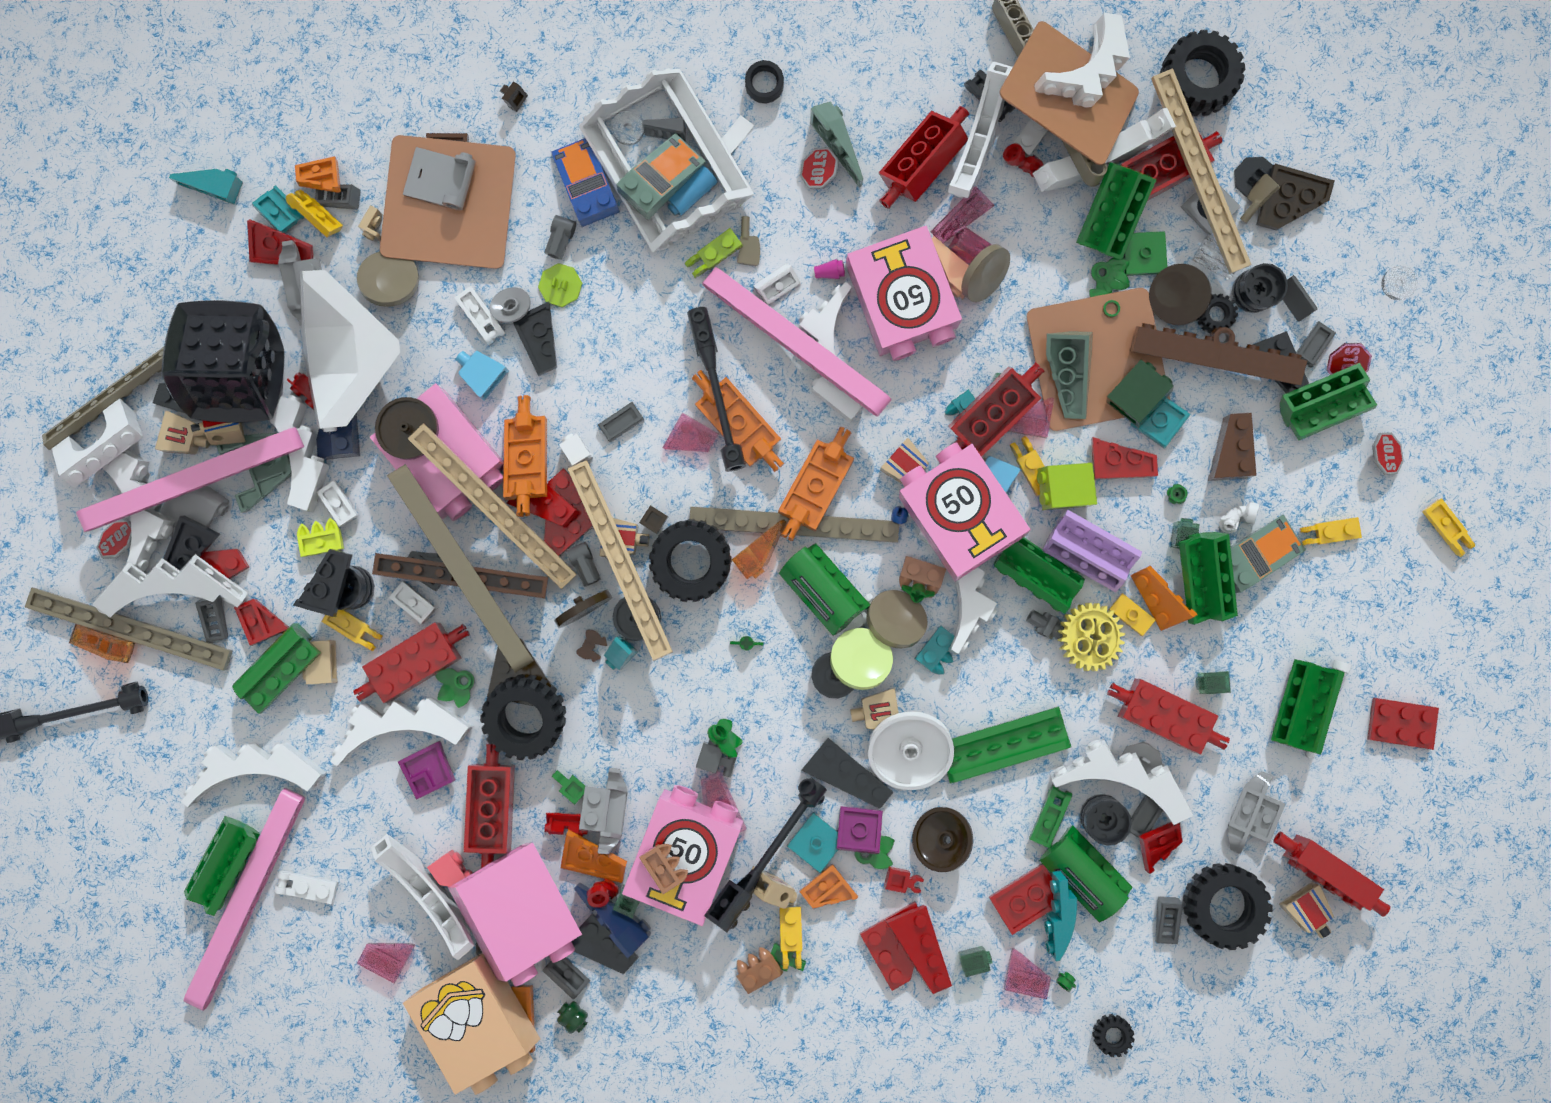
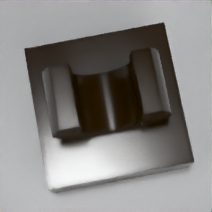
M514 81L510 87L504 84L500 89V92L504 94L502 97L504 102L510 109L516 112L528 96L522 87Z
M650 505L639 523L658 534L669 517Z

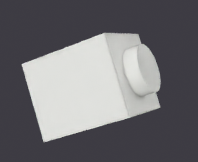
M578 434L567 435L562 439L563 442L559 444L572 466L593 458Z

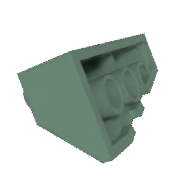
M1069 331L1047 333L1046 357L1051 367L1052 377L1056 384L1064 418L1086 419L1093 332Z

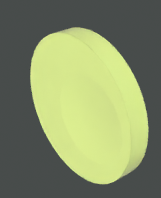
M855 628L844 632L835 641L830 654V663L835 676L843 684L854 689L867 690L880 685L887 678L892 668L893 655L890 646L880 642L870 629Z

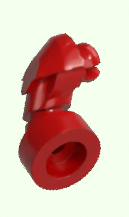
M1018 143L1009 145L1003 152V158L1008 165L1018 166L1024 172L1030 173L1031 177H1034L1033 173L1044 166L1043 161L1035 155L1025 157V150Z
M609 879L595 882L593 887L587 891L588 904L597 908L605 906L609 902V897L612 900L614 896L618 895L619 888Z

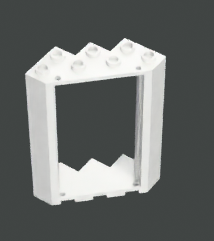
M680 68L650 71L641 84L626 85L620 90L621 93L616 98L598 101L595 104V108L584 116L583 122L579 125L580 130L617 191L616 184L631 168L604 122L663 88L680 117L684 119L686 127L725 193L712 205L697 208L687 219L672 222L667 228L657 212L647 220L619 194L652 252L668 249L674 245L673 242L683 237L684 239L699 231L698 228L707 223L715 222L722 218L724 213L729 212L733 208L736 210L754 195Z

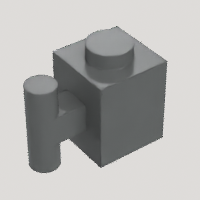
M709 739V742H703L696 768L716 774L720 765L725 767L723 775L731 777L736 758L722 757L723 753L718 745Z

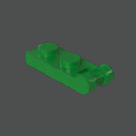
M1051 785L1029 836L1030 840L1050 848L1071 801V792H1063L1059 790V787ZM1055 797L1061 799L1059 806L1053 803Z

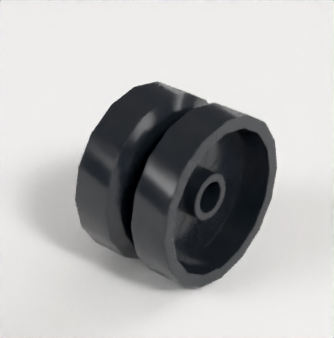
M624 597L614 607L612 616L614 627L626 639L644 640ZM649 598L652 607L657 615V618L661 623L662 617L660 608L658 607L655 601Z
M831 652L823 654L815 661L812 667L811 678L814 687L820 694L828 698L838 699L847 696L854 688L846 686L838 678H831L830 675L833 670L830 663Z

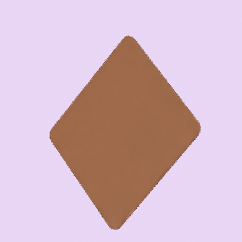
M1040 21L999 91L1000 96L1097 165H1103L1137 99L1139 90L1133 83L1116 72L1117 77L1105 89L1102 88L1103 96L1092 107L1088 108L1073 105L1071 97L1066 98L1035 92L1034 84L1045 72L1063 73L1074 71L1085 66L1092 55L1048 23Z
M404 135L395 136L391 144L380 253L387 258L492 269L501 268L505 260L516 159L514 149L509 146ZM416 147L451 157L460 155L461 152L473 156L472 159L476 163L463 210H455L403 195Z
M1135 288L1033 308L1027 313V323L1035 362L1045 371L1039 376V382L1048 426L1053 431L1125 418L1106 402L1107 396L1140 360L1145 363H1151L1156 368L1157 373L1161 376L1165 375L1162 357L1130 351L1136 326L1142 327V323L1155 325L1149 301V292L1145 288ZM1109 300H1115L1120 305V312L1115 317H1108L1103 312V306ZM1108 303L1106 305L1107 313L1115 314L1117 306L1114 303ZM1069 331L1093 332L1086 419L1064 418L1056 384L1052 377L1051 367L1046 357L1047 333Z

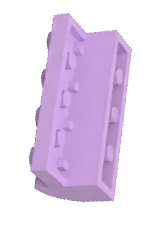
M1069 510L1066 511L1063 517H1060L1042 550L1114 592H1117L1124 584L1130 569L1142 554V551Z

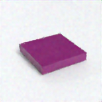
M841 806L836 850L879 854L883 811Z

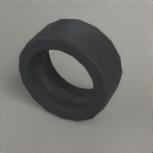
M761 60L749 67L745 75V87L751 99L758 103L767 104L774 102L780 97L784 87V76L777 64L772 61ZM767 71L776 77V87L771 92H758L753 87V77L758 72Z

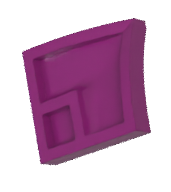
M441 741L398 761L416 800L456 780L447 761Z

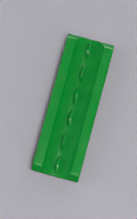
M1059 706L952 738L954 758L947 776L949 783H955L1071 748Z

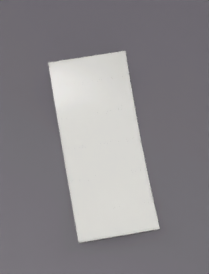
M742 115L739 116L728 132L721 138L730 154L754 126Z

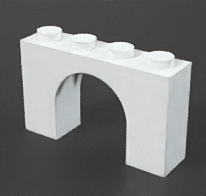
M120 398L103 410L106 429L94 445L84 450V448L68 436L52 448L59 476L74 488L143 438L135 412Z

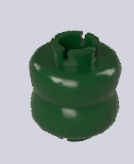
M572 1001L569 1005L565 1002L560 1010L557 1011L560 1014L557 1018L558 1024L564 1026L569 1034L575 1031L581 1032L588 1024L585 1021L588 1013L581 1009L575 1001Z

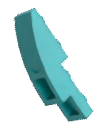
M1054 871L1050 881V888L1054 898L1051 901L1053 912L1046 913L1047 921L1044 922V928L1048 935V941L1045 942L1048 954H1051L1055 961H1060L1068 948L1074 932L1077 916V897L1068 889V879L1061 871Z

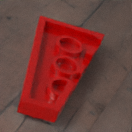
M921 905L885 920L929 991L935 994L951 987L952 984L927 907Z

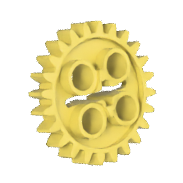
M1085 603V606L1077 605L1078 610L1076 608L1070 609L1072 615H1064L1067 622H1060L1064 630H1058L1060 634H1063V637L1059 638L1058 641L1063 642L1064 645L1059 649L1067 651L1063 657H1071L1069 664L1076 663L1077 669L1083 667V671H1090V669L1091 671H1098V668L1105 670V664L1107 666L1113 665L1111 659H1119L1116 652H1123L1119 648V644H1125L1124 641L1120 640V637L1124 636L1125 633L1119 631L1123 627V625H1117L1120 618L1112 617L1114 611H1107V606L1100 607V603H1094L1093 606L1092 603ZM1083 620L1086 623V627L1084 630L1081 627V622ZM1102 624L1105 626L1104 633L1101 632L1100 628ZM1079 641L1083 644L1081 651L1078 649ZM1099 644L1102 647V651L1100 654L1097 651Z

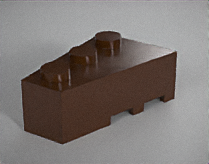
M1252 413L1229 414L1222 421L1217 440L1218 445L1213 456V464L1207 481L1249 479L1257 476Z

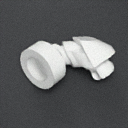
M1250 502L1246 506H1239L1238 509L1237 507L1231 509L1220 519L1219 526L1221 530L1225 533L1236 532L1239 520L1242 517L1246 523L1255 524L1259 504Z

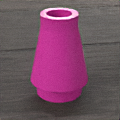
M835 259L814 266L815 278L840 279V277H845L843 260Z

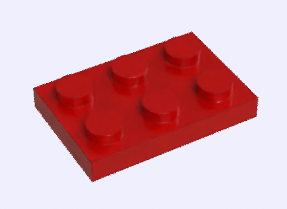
M1373 698L1367 740L1434 750L1439 708Z
M1043 864L1038 865L989 896V899L1012 935L1044 916L1047 912L1052 911L1051 901L1054 900L1050 888L1052 877Z

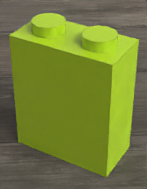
M1092 463L1051 465L1037 469V482L1040 487L1039 501L1042 505V511L1097 505Z

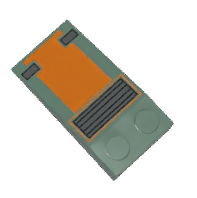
M675 133L634 166L616 184L617 191L643 217L649 220L706 161Z
M1284 514L1230 546L1235 593H1241L1306 550Z

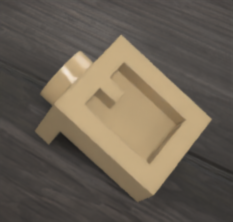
M370 205L358 225L363 231L362 235L371 241L374 239L381 241L380 234L375 232L374 229L378 228L381 224L382 213Z

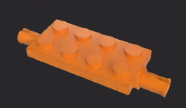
M700 370L697 372L698 376L695 374L692 377V380L703 390V397L695 403V406L723 436L710 379ZM725 377L719 384L734 443L741 445L745 462L749 467L759 459H764L773 471L776 472L778 470L777 465L781 468L785 464L772 451L773 447L781 441V438L731 381Z
M522 395L517 397L518 413H516L513 419L504 420L503 498L505 500L517 499L516 515L519 517H524V513L525 516H530V498L547 497V418L545 416H534L530 413L531 397L528 395H523V399Z
M839 427L832 442L824 443L818 439L815 442L778 510V513L790 519L781 533L782 537L787 538L788 536V540L793 541L800 526H805L816 532L854 461V458L847 455L843 448L852 434L848 429L844 433L845 428Z

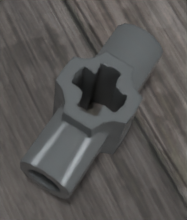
M1035 610L1029 613L1026 621L1036 627L1034 631L1051 640L1053 637L1056 639L1063 637V634H1060L1058 630H1064V627L1060 625L1062 621L1047 612H1044L1042 615Z

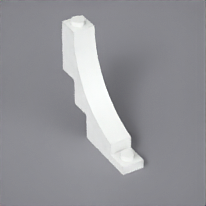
M1163 108L1147 120L1139 121L1119 133L1105 162L1107 167L1109 162L1114 163L1130 159L1175 128L1176 125L1168 109ZM1070 156L1048 162L1033 173L1041 192L1068 187L1081 179Z
M195 554L180 571L161 558L147 575L128 562L92 605L100 613L111 617L123 606L134 600L155 594L175 593L191 595L211 602L221 595L226 602L238 607L243 602L247 592Z

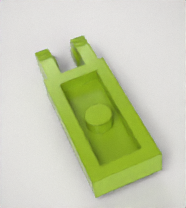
M729 228L700 249L697 254L690 257L685 262V265L687 267L693 266L702 259L705 264L695 269L692 273L694 278L699 277L708 269L714 268L743 245L732 229Z

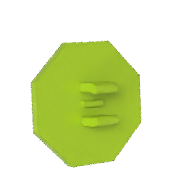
M557 263L542 272L538 288L546 302L549 301L552 305L564 307L578 299L583 283L573 267Z

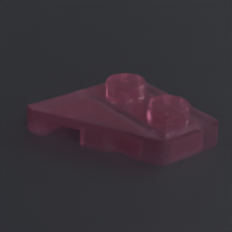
M1012 948L1004 990L1047 999L1051 977L1017 949Z

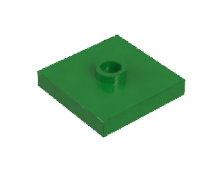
M1165 231L1133 233L1124 254V259L1129 262L1128 267L1124 270L1127 276L1158 274L1168 267Z

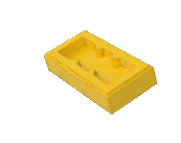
M1123 593L1120 594L1108 609L1113 610L1115 616L1119 617L1120 620L1140 636H1143L1156 620Z

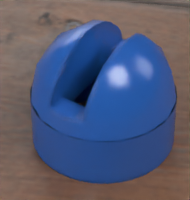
M895 507L892 511L891 520L897 524L906 523L908 511L905 507Z

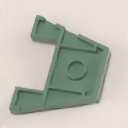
M276 433L244 435L246 442L216 446L219 454L222 455ZM289 454L249 469L255 487L235 495L241 513L249 511L291 476Z

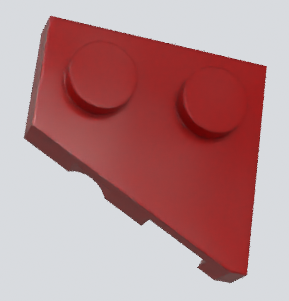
M239 549L208 551L200 557L228 579L249 568Z
M251 599L240 604L238 607H234L250 646L279 635L289 628L288 625L257 599Z
M1169 822L1139 836L1144 868L1149 874L1155 871L1153 866L1160 859L1165 860L1172 850L1176 849L1183 842L1180 823L1173 825L1172 822Z

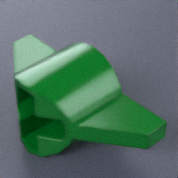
M916 583L912 587L902 585L901 590L910 594L911 600L915 603L935 595V592L926 590L925 586L920 583Z
M744 636L740 641H730V644L740 645L741 649L748 651L754 645H764V642H754L751 637Z

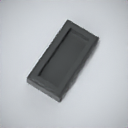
M1318 321L1296 354L1302 355L1301 359L1308 360L1307 366L1313 367L1336 332Z
M631 402L599 423L598 426L608 441L612 442L642 422L644 418L634 403Z
M1147 795L1144 796L1131 817L1130 833L1138 838L1140 835L1151 831L1163 812V809Z

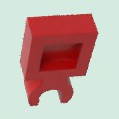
M888 867L884 888L901 893H906L907 888H910L914 893H921V889L914 887V884L917 881L924 882V879L920 875L910 877L911 873L909 870Z

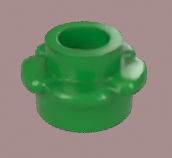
M1174 484L1173 487H1169L1167 490L1168 500L1172 504L1184 503L1188 496L1186 488L1180 484Z
M1068 972L1058 974L1059 977L1056 982L1064 990L1070 992L1072 988H1076V984H1074L1076 979Z

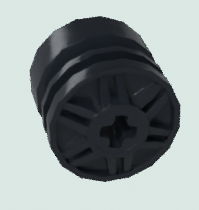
M1263 263L1244 271L1236 278L1232 286L1233 299L1240 309L1249 313H1257L1273 307L1281 302L1287 293L1288 282L1286 275L1279 267L1273 264Z
M350 565L338 610L358 609L370 602L374 594L375 585L372 576L367 570L360 566Z
M1106 794L1094 795L1087 799L1081 808V824L1090 837L1099 844L1107 846L1116 845L1125 840L1130 833L1132 825L1131 815L1126 807L1114 797ZM1103 813L1107 815L1104 822L1100 820Z

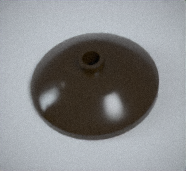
M948 807L930 809L919 818L914 827L912 835L913 849L918 860L928 869L936 872L954 871L967 861L972 852V828L968 820L957 810ZM948 836H949L950 839H951V841H950L949 844H947V842H946V838H947Z

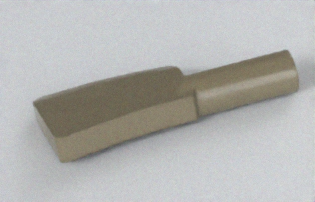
M1264 174L1247 197L1253 203L1240 218L1245 223L1250 220L1259 207L1261 208L1280 189V186L1268 174Z
M742 216L740 242L743 246L739 249L737 263L758 266L760 262L759 238L757 236H749L750 217Z

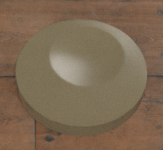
M993 244L983 249L973 259L964 274L961 286L962 294L972 302H980L989 297L999 287L1007 274L1010 265L1009 251L999 244Z
M379 251L370 255L362 262L357 272V284L366 300L378 306L391 307L406 302L414 295L419 285V274L413 260L387 258Z
M898 590L884 591L872 600L867 610L869 629L880 642L887 646L899 649L912 647L920 641L926 632L928 625L926 612L920 603H915L911 600L908 593Z

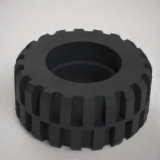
M1206 29L1200 30L1198 34L1196 31L1188 33L1187 36H1182L1173 45L1162 63L1160 73L1173 68L1192 116H1198L1200 113H1202V116H1208L1212 111L1214 113L1220 111L1232 100L1244 81L1245 75L1243 72L1246 69L1245 63H1241L1244 58L1242 52L1236 50L1238 45L1235 42L1231 43L1228 41L1229 37L1226 35L1220 36L1218 31L1213 30L1211 33H1208ZM1192 59H1202L1209 62L1218 73L1219 84L1212 88H1202L1195 85L1186 74L1185 63Z
M688 519L676 522L663 530L652 545V551L649 554L651 563L649 569L653 573L652 578L655 583L659 584V589L663 593L665 591L670 594L669 597L673 599L678 598L682 602H687L688 600L697 602L703 598L707 599L721 588L729 575L732 562L730 546L726 543L725 536L722 533L720 534L716 527L706 524L707 522ZM685 541H695L702 544L710 555V567L707 573L696 580H686L680 577L671 565L673 550L678 544Z
M524 674L517 675L516 678L511 676L503 683H499L483 704L481 709L483 713L480 716V722L484 723L481 728L483 734H488L486 740L489 745L493 743L496 746L494 750L498 753L501 751L505 752V757L511 759L512 756H517V760H524L528 756V759L531 760L535 759L538 754L542 756L547 753L549 748L555 745L566 723V718L564 717L566 706H562L564 700L561 695H556L557 689L555 686L549 687L546 685L548 681L543 678L539 681L536 680L537 676L530 675L528 678H525ZM512 701H526L535 706L542 717L543 723L540 730L534 733H523L514 729L506 718L505 709L507 705Z
M1220 863L1213 864L1212 868L1206 866L1201 869L1203 873L1200 875L1196 873L1192 877L1194 879L1192 885L1188 883L1186 889L1189 890L1188 895L1183 896V901L1186 903V906L1183 907L1184 914L1188 916L1186 920L1189 926L1193 928V931L1209 944L1220 949L1236 950L1237 947L1244 949L1248 947V942L1255 944L1259 941L1257 936L1259 934L1264 936L1267 931L1264 929L1266 923H1271L1272 918L1268 916V913L1273 912V905L1268 903V900H1271L1269 892L1265 891L1266 886L1264 883L1258 880L1257 876L1253 873L1225 863V865ZM1232 886L1241 891L1244 897V910L1236 922L1221 926L1211 918L1210 903L1213 896L1220 889Z

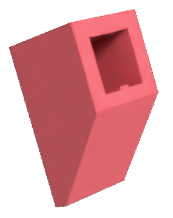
M453 850L427 867L439 885L448 887L473 873L470 869L467 870L462 864L464 862L463 858L458 852Z

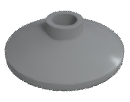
M511 287L504 289L492 299L490 312L493 318L501 323L518 321L528 312L531 305L530 297L521 288Z

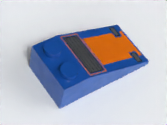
M586 138L551 151L581 227L620 212L601 164Z

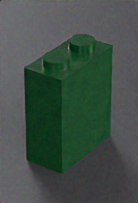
M1140 360L1107 396L1106 402L1139 429L1173 392L1174 385H1172L1173 382L1166 375L1161 376L1157 373L1156 368L1151 363H1145Z

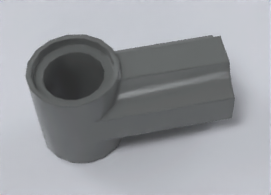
M558 215L554 216L550 228L551 235L544 252L546 255L562 260L568 241L572 239L575 233L576 221Z
M586 542L566 550L567 556L572 566L576 568L584 587L601 580L593 563L592 553Z

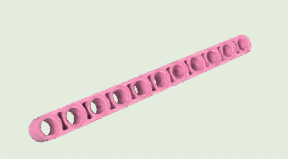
M715 267L702 282L703 286L876 417L890 403L891 398L885 392L719 268Z
M293 427L78 510L76 514L84 532H88L304 448L297 428Z
M284 788L279 794L184 996L183 1001L202 1011L210 1004L304 804V796L287 788Z

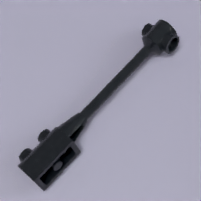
M696 307L690 309L687 315L697 356H700L706 371H708L726 444L720 451L725 471H737L746 467L741 445L733 441L716 372V352L718 350L707 307Z
M137 681L120 686L121 690L117 698L49 714L22 716L20 708L1 712L0 740L6 739L7 743L20 740L19 735H23L25 732L43 723L120 706L124 711L130 710L131 714H136L144 711L143 707L148 705V693L144 686H139Z
M807 778L800 782L798 786L800 804L755 868L737 884L729 880L704 915L726 933L737 926V918L742 911L749 909L750 900L760 879V874L807 807L815 808L823 803L825 799L824 794L827 789L816 780Z

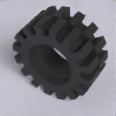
M1223 294L1212 295L1208 310L1198 321L1199 325H1203V330H1208L1207 333L1211 334L1218 327L1230 328L1236 322L1235 318L1238 317L1236 310H1238V307H1234V300H1228L1230 298L1228 295L1223 297ZM1218 306L1223 309L1224 319L1222 321H1214L1210 317V309L1212 307Z
M1109 1014V1017L1106 1015L1102 1016L1103 1019L1101 1021L1098 1019L1096 1021L1098 1023L1097 1026L1094 1025L1093 1027L1095 1032L1092 1033L1095 1044L1104 1054H1109L1110 1057H1114V1055L1122 1057L1121 1053L1126 1055L1128 1053L1127 1049H1132L1131 1043L1135 1041L1132 1027L1119 1015ZM1110 1028H1118L1121 1031V1039L1117 1043H1109L1106 1040V1032Z

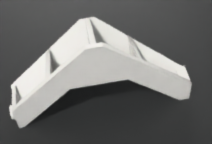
M300 271L302 345L317 427L323 428L324 432L337 431V427L348 425L400 354L399 340L327 271Z

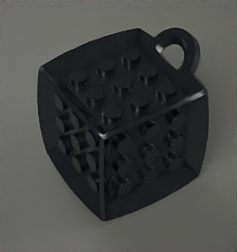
M227 300L181 302L176 305L167 330L161 374L172 398L191 419L230 423L266 421L273 418L282 387L285 351L275 323L260 304Z

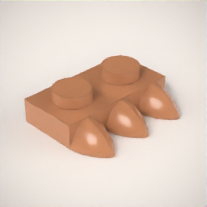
M906 556L899 576L900 587L902 588V585L909 586L913 580V585L916 583L923 584L924 586L927 585L926 589L935 592L936 595L941 588L946 568Z
M658 844L639 857L662 894L681 884L688 874V870L685 869L675 870L679 864L680 857L667 858L672 847L670 844Z
M759 947V958L753 954H748V965L741 960H737L738 975L736 977L748 994L783 974L782 969L772 954L762 947Z

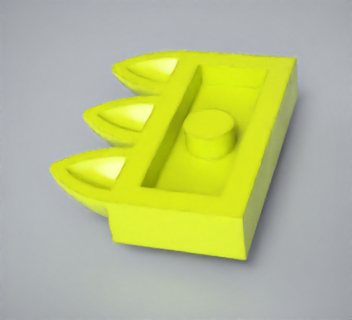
M331 518L326 523L325 531L317 521L312 525L311 534L304 524H300L297 530L300 557L327 553L329 549H344L341 529L338 528L336 522Z

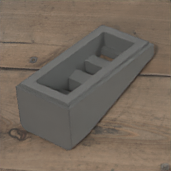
M683 118L642 120L645 135L669 139L676 133L686 142V128Z
M340 184L341 192L334 193V200H332L333 192L327 191L326 200H324L325 191L318 189L315 192V200L324 207L358 209L361 191L352 184Z
M219 595L213 602L203 598L195 602L206 642L227 639L228 633L221 596ZM210 604L213 605L212 608H207V606H206V605H210ZM215 612V616L208 617L209 613ZM217 621L218 624L210 626L209 622ZM211 630H220V633L211 634Z
M1158 897L1156 943L1178 944L1183 908L1179 898ZM1165 914L1173 915V917H1165ZM1164 923L1173 924V926H1163V925H1164ZM1172 932V935H1162V933Z

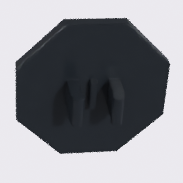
M1246 157L1234 170L1235 188L1248 197L1252 188L1264 174L1270 176L1273 165L1264 157Z

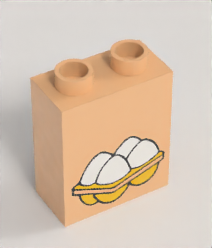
M483 953L419 989L403 1002L404 1007L455 1095L468 1087H471L474 1094L477 1095L498 1081L494 1072L506 1066L510 1075L533 1061L529 1051L540 1040V1037L508 981L504 982L496 979Z

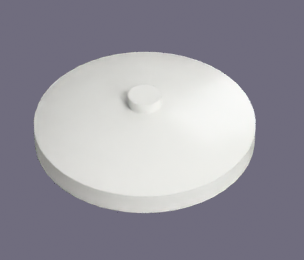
M902 712L886 718L874 729L868 743V758L873 772L884 783L897 789L919 790L935 784L946 775L953 762L954 746L950 732L935 717L921 712Z

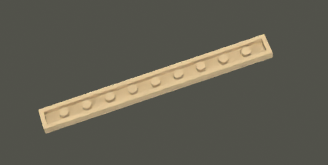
M1173 68L1153 76L1151 80L1163 108L1168 109L1176 125L1172 129L1173 135L1229 274L1252 265Z
M424 423L408 437V440L561 589L577 575Z
M587 460L568 468L652 660L656 661L673 653Z

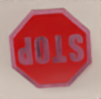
M1344 343L1329 355L1326 370L1332 375L1360 363L1367 373L1372 355L1362 343Z

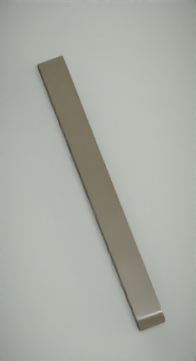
M994 0L992 10L1016 56L1019 57L1034 29L1018 0ZM1062 141L1084 183L1091 187L1099 185L1107 171L1106 163L1097 165Z
M404 464L388 474L387 477L514 672L516 673L532 663L534 660L407 465Z

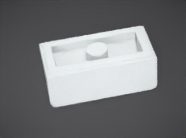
M786 263L753 286L764 303L769 305L801 284L792 266Z

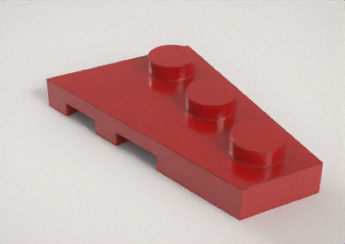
M251 219L247 220L249 262L278 265L279 255L283 247L282 242L290 240L295 242L301 261L313 259V245Z
M1095 437L1091 438L1094 480L1158 476L1157 455L1120 446L1116 443L1102 441Z
M548 483L547 497L530 498L531 514L566 527L579 512ZM517 499L508 500L506 504L517 508Z

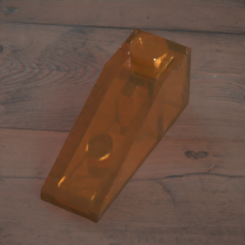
M785 519L777 522L731 559L746 579L751 577L756 579L765 572L763 568L768 565L787 523Z
M75 624L69 641L70 644L102 658L129 663L135 643L78 624Z

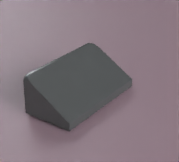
M1293 275L1287 279L1288 288L1283 301L1296 320L1301 321L1318 309L1296 276Z
M566 957L555 963L550 961L542 970L572 999H575L591 981Z

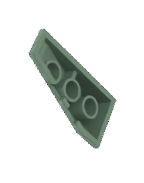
M831 102L813 106L811 108L810 124L826 145L831 148L858 187H861L863 185V176L842 117V111L837 105L834 107Z

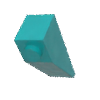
M209 169L174 173L169 176L178 185L231 204H235L243 183L237 177V173L229 169H225V171Z
M616 637L604 654L607 658L605 663L613 670L616 668L622 670L638 651L624 637Z

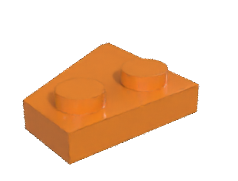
M335 156L295 165L296 182L300 187L341 192L338 161Z
M833 864L799 890L812 908L858 898V895Z

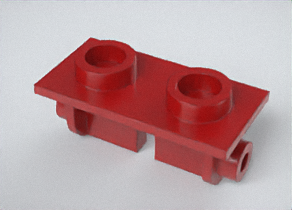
M298 372L295 374L293 382L287 379L292 385L289 389L298 397L301 394L307 399L304 402L314 410L308 377L304 373Z
M546 813L547 823H545L544 832H548L549 835H564L565 829H569L581 837L588 834V831L579 830L581 814Z

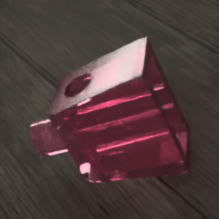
M965 227L954 236L948 248L970 265L973 259L991 244Z

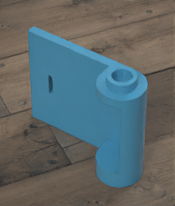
M703 165L668 200V209L675 216L677 214L682 216L718 183L717 179Z

